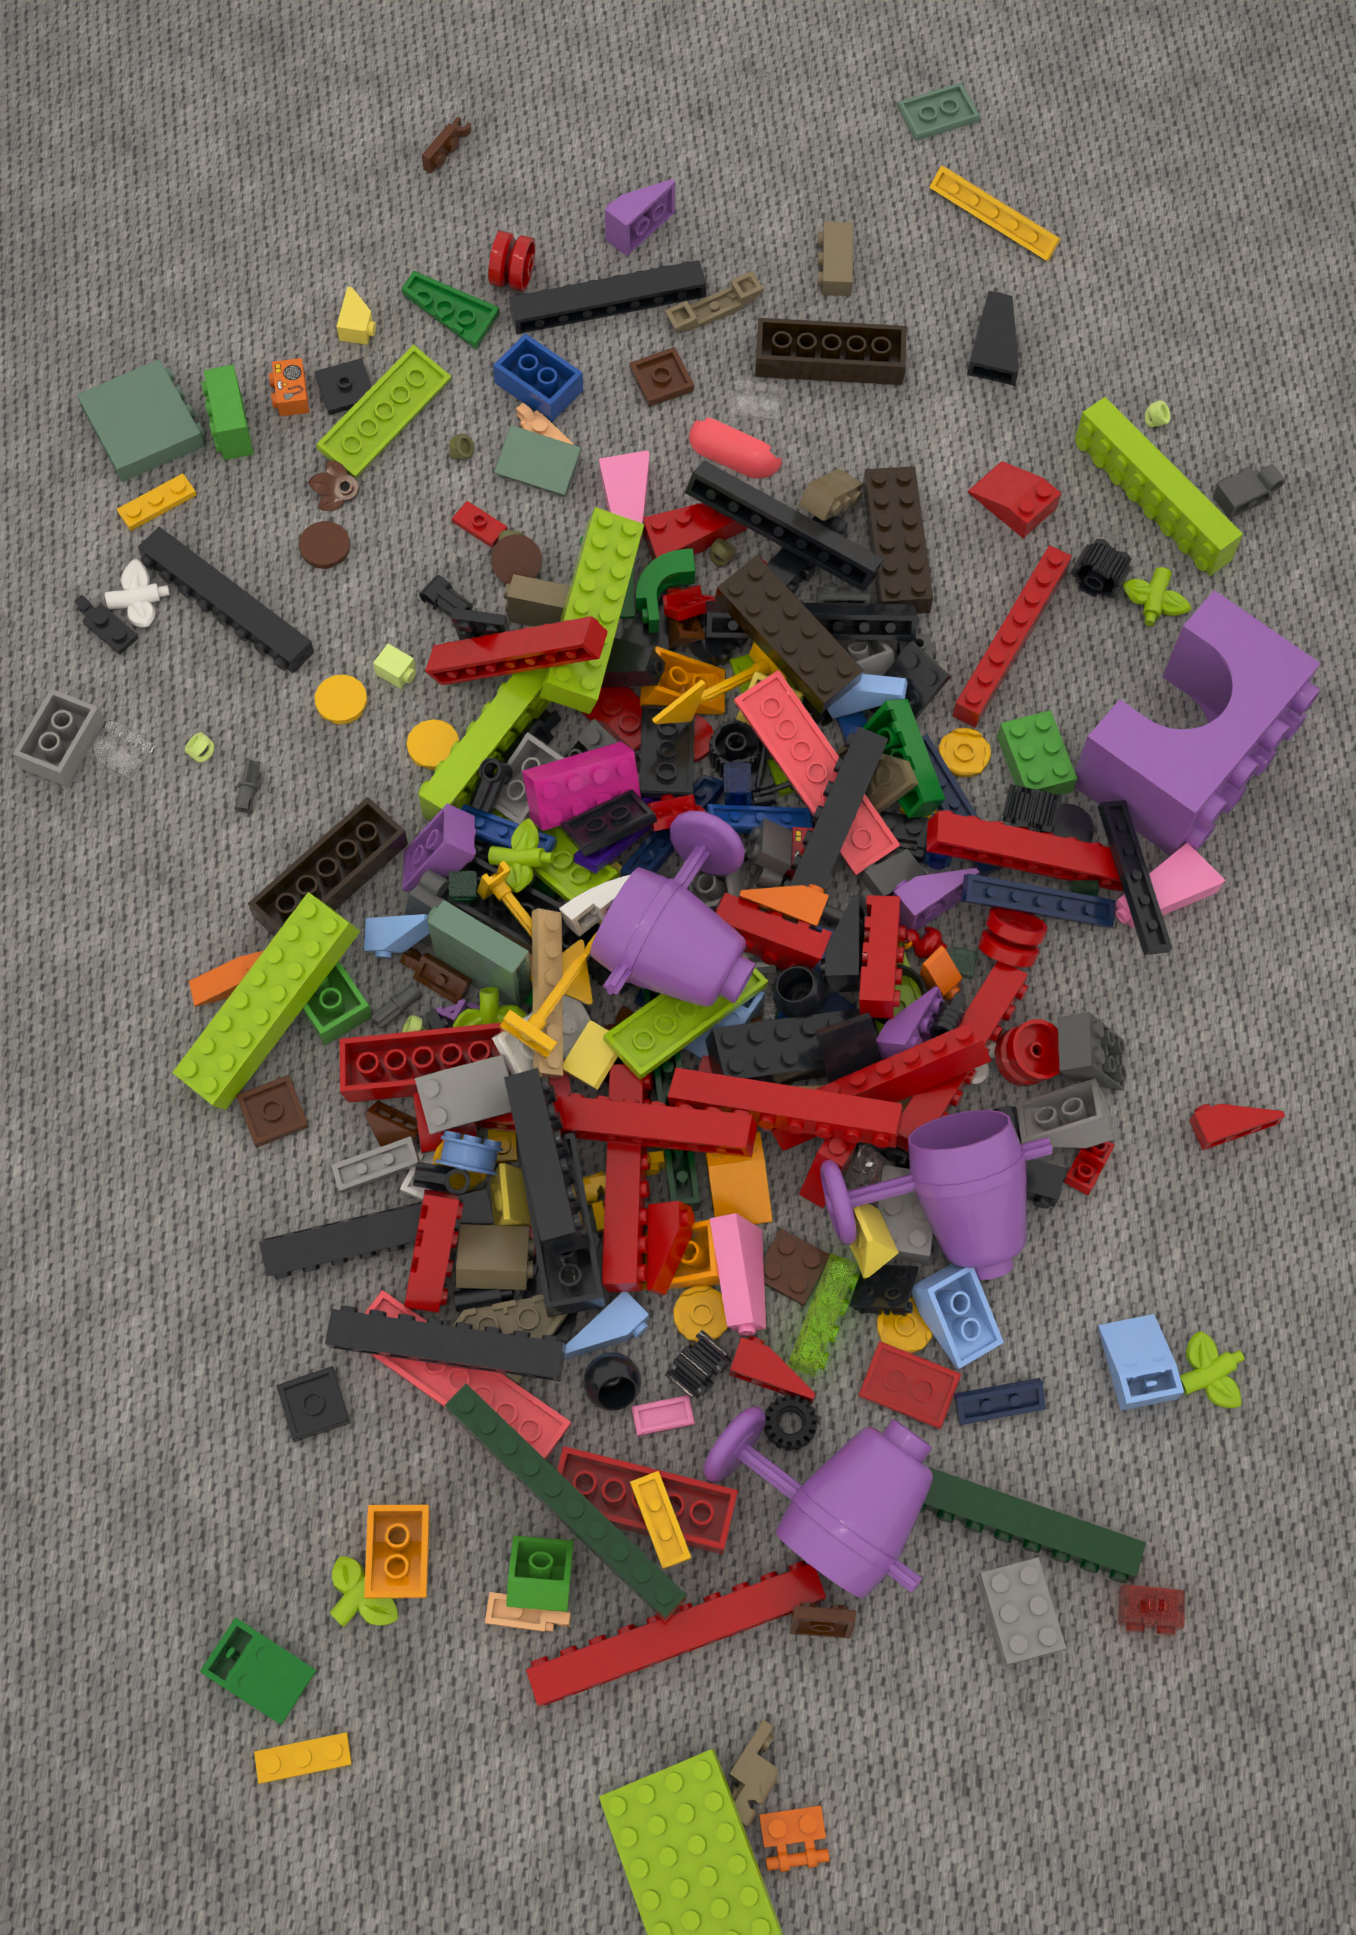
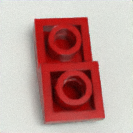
M1108 1141L1092 1147L1081 1148L1063 1183L1088 1196L1115 1144Z

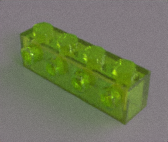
M830 1253L790 1356L789 1367L815 1377L818 1368L824 1370L830 1355L825 1352L828 1341L831 1343L835 1342L840 1328L835 1325L838 1315L844 1317L850 1300L845 1299L848 1289H855L860 1274L855 1272L858 1263Z

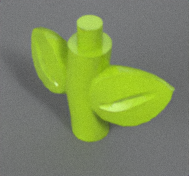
M1156 568L1150 583L1137 578L1128 579L1123 583V588L1129 599L1135 604L1144 605L1143 616L1146 617L1144 624L1147 626H1154L1155 620L1161 617V613L1167 616H1177L1191 611V605L1185 597L1172 590L1166 591L1172 576V572L1167 568Z
M530 818L522 821L514 830L511 836L512 849L492 846L488 853L490 865L499 866L502 861H505L511 870L506 883L512 892L515 893L524 889L532 881L533 867H544L545 863H554L555 859L553 852H545L544 848H537L539 845V834Z
M486 987L479 991V1009H466L461 1012L456 1018L453 1027L502 1023L509 1010L522 1018L527 1015L520 1007L513 1004L499 1007V989L496 987Z
M1202 1331L1196 1332L1186 1347V1358L1195 1370L1179 1375L1184 1390L1183 1394L1188 1395L1205 1388L1208 1399L1215 1405L1224 1408L1240 1407L1242 1401L1240 1389L1234 1379L1229 1377L1228 1374L1237 1370V1364L1245 1360L1242 1352L1238 1350L1230 1354L1226 1351L1218 1355V1349L1214 1340Z
M340 1556L332 1570V1582L334 1587L344 1595L331 1609L330 1614L343 1627L348 1624L358 1610L365 1622L371 1625L381 1626L395 1622L398 1619V1611L393 1599H365V1572L363 1566L353 1558Z

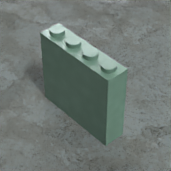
M160 359L77 394L80 405L121 482L204 447L202 438L206 436L200 422L195 424L193 420L195 414L190 404H184L183 400L185 397L180 386H174L173 381L175 379L170 368H164Z
M445 900L442 901L439 907L435 906L427 917L435 957L472 979L471 985L480 990L486 987L498 988L499 1002L504 1005L513 1004L522 1008L533 988V983L530 981L529 951Z

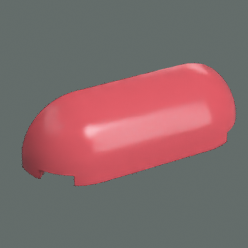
M706 418L705 421L696 420L690 429L689 441L692 448L698 454L745 476L757 479L766 478L776 473L782 465L781 458L776 459L769 451L771 446L712 418Z

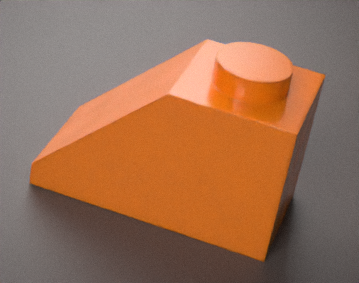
M941 946L922 964L919 975L925 982L927 992L933 987H939L943 999L950 1001L955 993L961 992L959 987L963 978L946 949Z

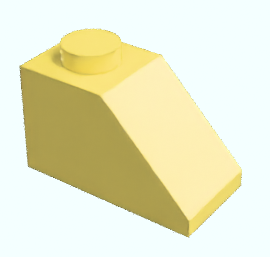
M347 287L337 323L339 341L368 345L370 336H375L376 322H373L371 310L352 287Z

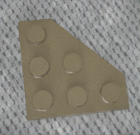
M843 745L836 753L845 758L848 749ZM882 753L865 792V795L879 814L919 784L909 761Z
M543 1294L532 1298L517 1301L511 1300L492 1304L493 1306L463 1310L453 1326L455 1327L456 1322L468 1323L473 1325V1329L484 1331L485 1326L502 1329L503 1334L513 1335V1331H524L531 1333L530 1338L542 1339V1335L553 1336L568 1314L548 1318ZM504 1374L519 1385L524 1379V1376Z

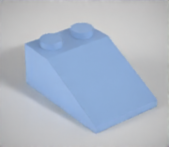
M952 1263L913 1286L911 1294L919 1314L956 1369L964 1367L1004 1343L974 1268L956 1266Z

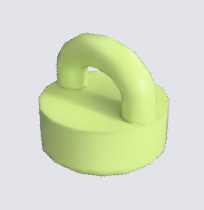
M1162 400L1151 403L1145 412V423L1148 427H1160L1168 424L1170 421L1169 408Z
M202 732L195 734L185 746V753L197 762L208 760L214 752V743ZM208 746V749H207V751L205 752V754H203L202 756H200V754H201V753L205 750V748Z
M411 1015L406 1020L402 1032L427 1029L422 1026V1018Z

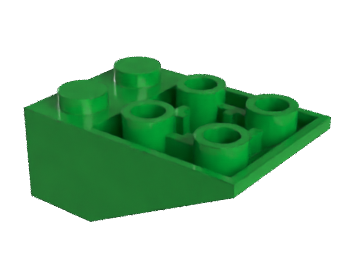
M235 1617L200 1670V1673L282 1725L317 1670Z

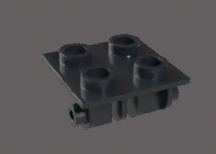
M883 1265L868 1278H863L860 1272L849 1306L854 1307V1310L859 1311L860 1314L875 1313L881 1315L882 1311H884L885 1315H890L891 1311L893 1315L906 1316L911 1314L913 1304L908 1301L919 1266Z

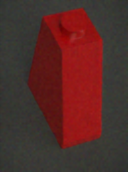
M832 1137L825 1139L815 1156L799 1195L823 1209L826 1202L820 1175L821 1164L826 1160L834 1161L838 1165L842 1176H844L852 1163L857 1143H849L844 1139Z

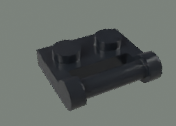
M881 812L879 815L898 842L917 845L916 849L899 847L893 852L900 853L908 849L917 862L922 863L929 818H908L906 814Z

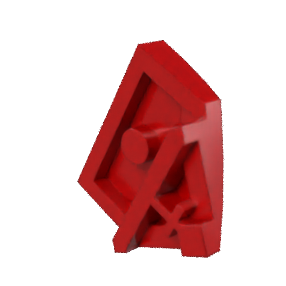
M701 585L683 590L681 588L677 589V587L668 588V594L663 595L664 614L677 621L705 613V602L716 601L715 596L702 595Z
M694 794L676 798L672 795H663L660 797L661 801L647 804L656 815L657 822L650 825L654 831L670 828L674 819L684 812L691 810L706 812L700 805H695Z

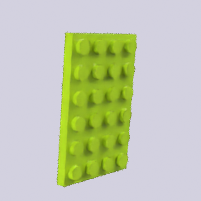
M715 1749L703 1752L599 1796L647 1935H784Z

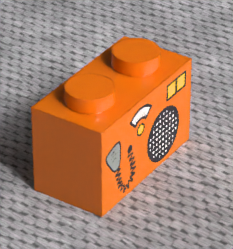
M302 358L272 362L273 372H269V381L271 388L275 387V393H271L273 408H278L280 416L310 413Z

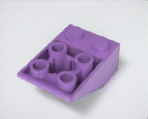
M933 987L895 1015L894 1018L886 1022L876 1039L882 1060L933 1038L929 1030L938 1015L942 1003L945 1002L939 987Z

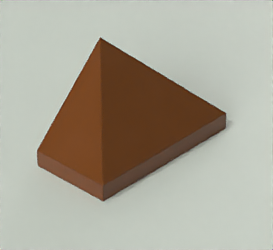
M696 616L682 621L668 617L669 648L704 639L705 633Z
M376 1101L365 1113V1117L381 1147L410 1136L413 1139L418 1136L416 1118L385 1103Z

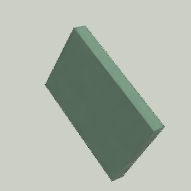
M962 82L897 102V108L915 141L979 122L981 118Z
M510 425L494 473L566 497L582 448Z

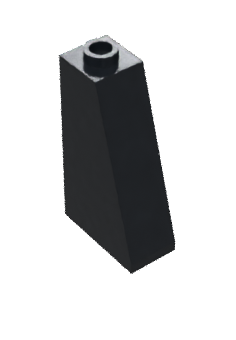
M988 291L967 375L1015 386L1019 372L1013 296L1001 292Z
M614 637L601 688L658 686L666 663L653 648Z

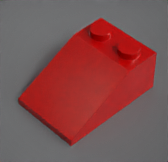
M1003 461L968 490L972 497L1022 538H1025L1057 509L1061 492L1043 477Z

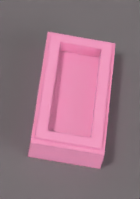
M688 1395L631 1406L637 1437L695 1425Z

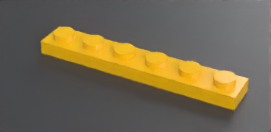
M940 166L929 187L1046 261L1051 258L1061 240L1058 236L945 166Z

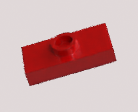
M466 501L452 517L454 524L491 548L498 542L499 533L508 530L506 525L469 501Z

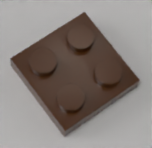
M675 347L629 363V369L648 407L694 391V384Z
M289 1075L236 1095L256 1148L309 1128Z
M780 1228L763 1259L764 1285L804 1306L831 1255Z
M800 1603L799 1606H794L790 1634L850 1639L856 1622V1610H849V1607L845 1605H831L830 1608H820L816 1603Z

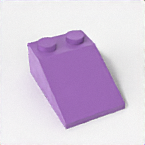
M670 179L632 191L610 202L605 209L606 241L628 256L675 213V181Z
M446 804L404 850L403 891L413 890L428 869L446 877L459 872L467 863L474 859L476 849L474 848V837L476 835L475 816L450 804Z
M971 868L916 876L910 881L903 880L894 888L893 896H900L901 925L906 926V929L912 928L917 931L962 900L964 875H979L978 869Z

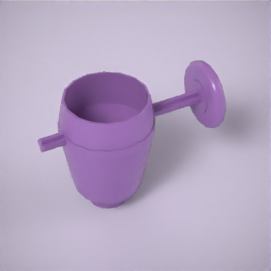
M691 810L679 814L670 825V840L675 851L685 861L675 878L668 879L640 867L635 869L613 900L596 933L591 946L590 956L612 972L603 985L610 995L613 993L618 995L624 984L628 982L704 1007L714 1005L720 996L735 1003L755 969L756 963L743 957L746 948L744 937L687 889L699 871L716 876L735 873L744 863L745 848L741 838L729 824L719 817L704 811Z
M974 1110L946 1115L916 1128L908 1136L910 1174L848 1191L838 1165L832 1160H826L821 1164L820 1175L826 1206L836 1234L844 1245L853 1244L857 1238L853 1207L915 1191L916 1197L945 1257L956 1266L974 1268L979 1280H988L1009 1273L1013 1269L1012 1258L1019 1254L1026 1244L1025 1161L1050 1155L1053 1148L1049 1137L1020 1144L1010 1116L1001 1111Z
M753 1406L745 1409L727 1426L705 1460L703 1474L708 1482L717 1483L723 1481L743 1462L792 1500L775 1533L808 1564L846 1591L861 1599H864L886 1575L890 1576L910 1593H913L919 1586L922 1577L903 1564L898 1558L904 1549L933 1481L931 1470L923 1463L932 1450V1447L895 1419L891 1420L883 1433L874 1427H865L825 1462L802 1486L753 1448L766 1421L764 1411L760 1407Z

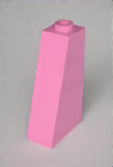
M649 451L600 458L599 473L608 511L643 524L649 476ZM642 531V535H641L639 544H642L643 531Z
M1189 843L1183 845L1149 873L1162 916L1217 893L1225 882V879ZM1124 894L1115 904V915L1121 923L1128 924L1131 928H1134L1135 925Z
M737 1213L710 1218L727 1327L738 1332L741 1336L755 1335L756 1331L766 1329L762 1229Z

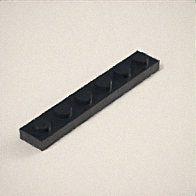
M1126 800L1102 802L1098 806V811L1143 954L1168 953L1173 948Z

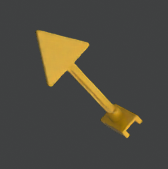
M753 642L749 656L755 663L751 668L705 690L706 683L700 680L656 715L652 721L655 724L690 722L693 720L699 704L708 702L751 681L755 671L770 676L778 670L781 672V670ZM781 672L785 680H787L788 678Z
M502 861L496 874L491 877L484 874L481 877L477 892L483 900L492 894L499 901L502 900L532 938V919L511 893L512 890L506 883L511 869L505 861ZM583 940L577 941L562 952V977L573 961L584 952ZM586 960L582 970L564 995L591 1005L593 1000ZM531 975V977H530V981H532V982H533V975Z
M596 934L589 941L584 952L573 961L536 1014H532L528 1021L509 1010L499 1026L545 1059L548 1058L557 1044L555 1040L542 1032L546 1025L545 1020L582 970L585 961L590 955L591 946Z

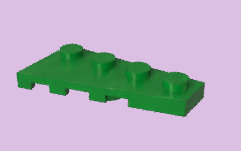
M416 271L412 272L402 287V294L475 349L478 348L500 314L499 307Z

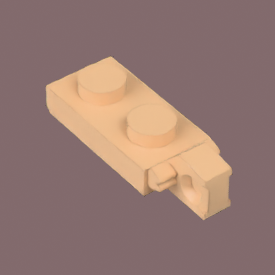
M524 403L516 408V416L522 420L520 422L522 429L574 445L539 411L532 412Z
M489 1592L485 1624L539 1632H553L554 1625L570 1627L572 1616L570 1612L506 1607L507 1594Z

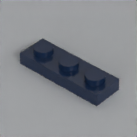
M1040 1378L954 1394L957 1420L960 1425L1046 1409L1043 1382Z

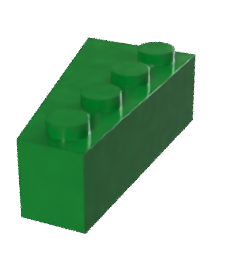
M908 699L886 700L862 728L888 739L883 754L909 761L919 784L898 799L908 818L930 816L944 802L945 797Z

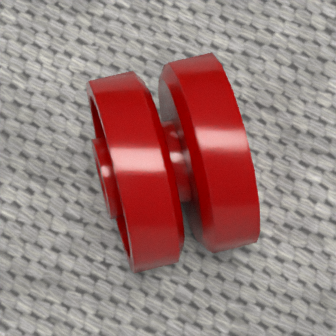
M498 231L492 245L489 260L488 279L490 285L504 287L509 282L512 290L526 291L535 261L536 244L534 237L521 235L515 240L513 233Z
M990 908L986 919V926L988 928L982 931L978 942L979 949L990 958L1011 966L1031 967L1035 965L1039 955V947L1037 945L1043 943L1047 933V925L1032 914Z
M1031 1019L1005 1031L999 1037L994 1050L995 1063L1000 1074L1008 1082L1019 1087H1030L1060 1073L1058 1029L1052 1023L1043 1019Z

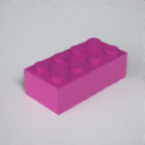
M623 742L610 744L522 771L530 819L542 831L560 826L561 823L631 789L641 798L635 754Z

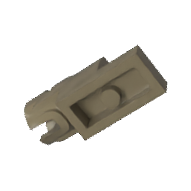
M764 1719L729 1776L739 1782L737 1786L733 1785L731 1794L742 1824L746 1827H749L756 1815V1812L750 1808L748 1801H755L756 1804L763 1805L777 1783L778 1768L757 1754L759 1750L766 1752L775 1738L770 1733L774 1726Z

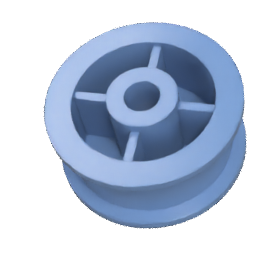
M445 1130L444 1136H441V1139L444 1140L441 1158L436 1159L435 1163L476 1173L498 1175L494 1168L498 1152L503 1151V1148H501L502 1142L485 1139L484 1144H481L483 1138L465 1134L463 1140H461L462 1134Z

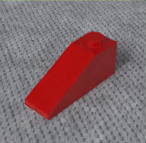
M1204 1104L1194 1110V1114L1189 1122L1202 1150H1206L1278 1125L1284 1119L1285 1114L1283 1111L1228 1104H1217L1211 1107L1210 1104Z
M681 1201L648 1204L647 1290L658 1295L667 1294L692 1237V1226L695 1221L694 1213L691 1206Z
M748 1336V1339L741 1337L729 1376L783 1395L790 1394V1397L799 1395L800 1399H807L809 1404L812 1405L815 1393L769 1346L764 1345L765 1342L753 1336Z

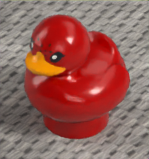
M930 926L925 927V933L921 938L915 929H906V940L902 942L905 950L914 947V954L920 959H927L941 946L945 949L948 946L942 941L941 932Z

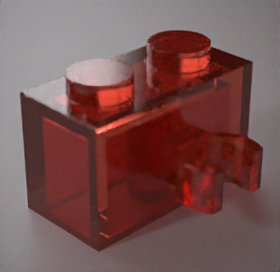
M1126 1584L1119 1588L1118 1625L1126 1626V1631L1143 1633L1145 1628H1155L1159 1635L1172 1636L1175 1635V1631L1184 1628L1185 1590Z

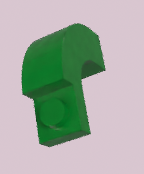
M693 548L675 550L657 557L647 565L640 575L636 586V612L642 611L643 624L648 623L649 633L659 632L657 601L661 594L674 586L695 584Z

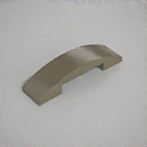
M750 271L730 280V287L691 305L686 300L666 309L665 314L676 332L693 330L742 309L763 292V287L754 272Z

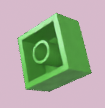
M513 1536L506 1607L567 1612L574 1540Z

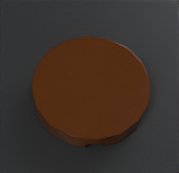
M320 521L311 524L303 531L299 539V549L302 557L309 565L316 568H332L334 565L345 561L350 553L351 544L347 531L341 525L334 522Z
M513 534L506 536L496 543L492 551L491 565L493 572L506 584H511L513 574L536 578L541 569L542 556L540 549L532 539L525 535Z

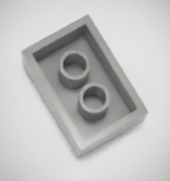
M50 689L13 752V756L20 769L68 787L105 723L99 708Z
M883 1165L880 1182L910 1174V1169ZM915 1191L877 1201L876 1208L880 1210L899 1252L892 1259L927 1264L931 1253L933 1231L916 1197Z
M1039 1557L984 1571L976 1577L1003 1667L1056 1654L1066 1649Z

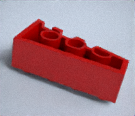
M703 503L643 517V535L652 561L665 553L681 549L693 548V555L700 554L711 547L716 538L727 540L747 530V527Z
M724 893L714 909L716 914L744 937L746 941L745 953H751L761 958L764 963L774 965L782 970L798 964L814 968L821 960L832 934L831 931L825 929L821 933L809 929L810 924L799 920L798 924L784 920L783 914L774 910L760 911L758 904L728 893Z
M867 895V917H865L864 926L865 942H863V966H861L859 993L860 1015L869 1013L873 1018H894V1008L900 1007V990H896V985H902V969L898 968V963H904V947H900V942H905L906 926L901 925L900 896Z
M424 1189L404 1307L439 1313L440 1305L446 1306L448 1288H443L445 1277H451L453 1260L449 1259L451 1248L456 1249L459 1231H454L456 1219L461 1220L464 1204L459 1202V1195Z

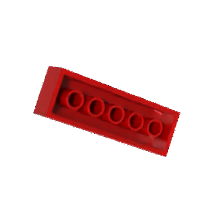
M501 1023L339 1039L340 1092L348 1103L411 1097L413 1093H419L415 1078L500 1056L492 1038L503 1031L499 1027Z
M563 1446L557 1471L614 1526L619 1529L649 1536L630 1482L659 1471L686 1545L723 1555L738 1490Z

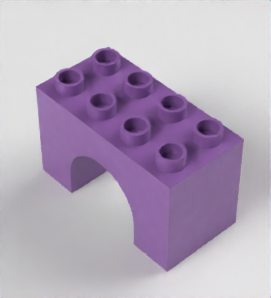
M1214 590L1183 625L1162 676L1198 703L1207 718L1208 724L1192 729L1164 727L1152 722L1119 699L1087 736L1075 769L1077 776L1075 788L1099 805L1102 802L1126 800L1135 831L1171 856L1186 843H1189L1198 851L1215 829L1216 825L1214 822L1222 811L1228 814L1245 793L1247 789L1245 785L1254 774L1259 777L1275 757L1277 753L1275 748L1284 738L1289 741L1306 719L1307 714L1305 712L1321 691V689L1311 683L1321 663Z

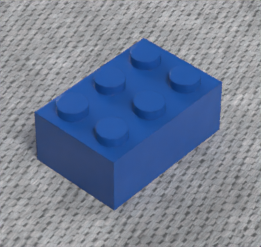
M526 333L493 365L495 384L534 411L537 410L540 414L542 413L551 423L583 391V372Z

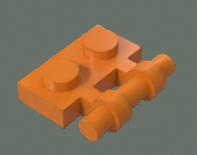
M821 1806L759 1815L764 1848L776 1846L777 1856L765 1858L767 1871L780 1869V1872L790 1871L791 1867L807 1865L808 1868L818 1867V1863L830 1862L828 1848L815 1850L814 1840L826 1839ZM804 1842L805 1852L787 1854V1844Z

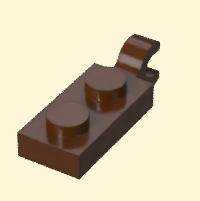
M460 117L455 118L453 124L448 123L422 154L423 170L432 174L436 168L442 167L445 157L449 152H454L459 144L458 138L466 137L471 133V123L468 122L466 126L460 127Z
M411 948L408 953L403 952L399 961L402 965L415 971L413 979L454 1004H458L459 1000L465 999L472 979L431 954L425 953L421 955L420 952Z

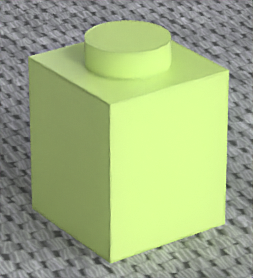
M390 644L386 645L373 662L375 674L400 689L406 683L410 684L416 676L414 658Z

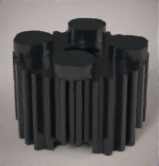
M1096 539L1093 544L1090 543L1084 547L1070 574L1076 577V581H1079L1080 591L1093 597L1101 594L1102 596L1106 595L1108 598H1114L1130 572L1131 566L1129 564L1132 559L1126 552L1116 551V548H1112L1106 540Z
M733 718V721L730 719L727 722L722 721V725L718 726L717 730H714V734L711 735L709 741L710 764H712L713 769L715 768V772H718L719 776L725 780H732L733 778L736 780L738 778L744 779V776L748 778L749 774L753 775L758 770L763 743L750 725L747 726L746 722L741 724V721H737L735 718Z
M1010 784L1002 821L1053 833L1063 795Z
M703 1330L695 1336L699 1341L686 1346L673 1361V1364L676 1366L675 1370L670 1369L665 1374L668 1379L690 1398L695 1396L697 1399L701 1395L704 1396L714 1384L710 1380L711 1377L722 1373L732 1361L728 1357L729 1352Z

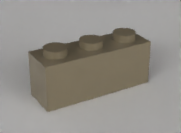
M824 222L823 232H818V247H822V251H818L817 266L822 267V271H818L817 286H822V295L851 296L853 283V223Z
M836 469L808 483L798 506L825 521L833 516H837L842 511H846L852 505L856 506L861 499L862 492L860 490L864 483L844 471Z

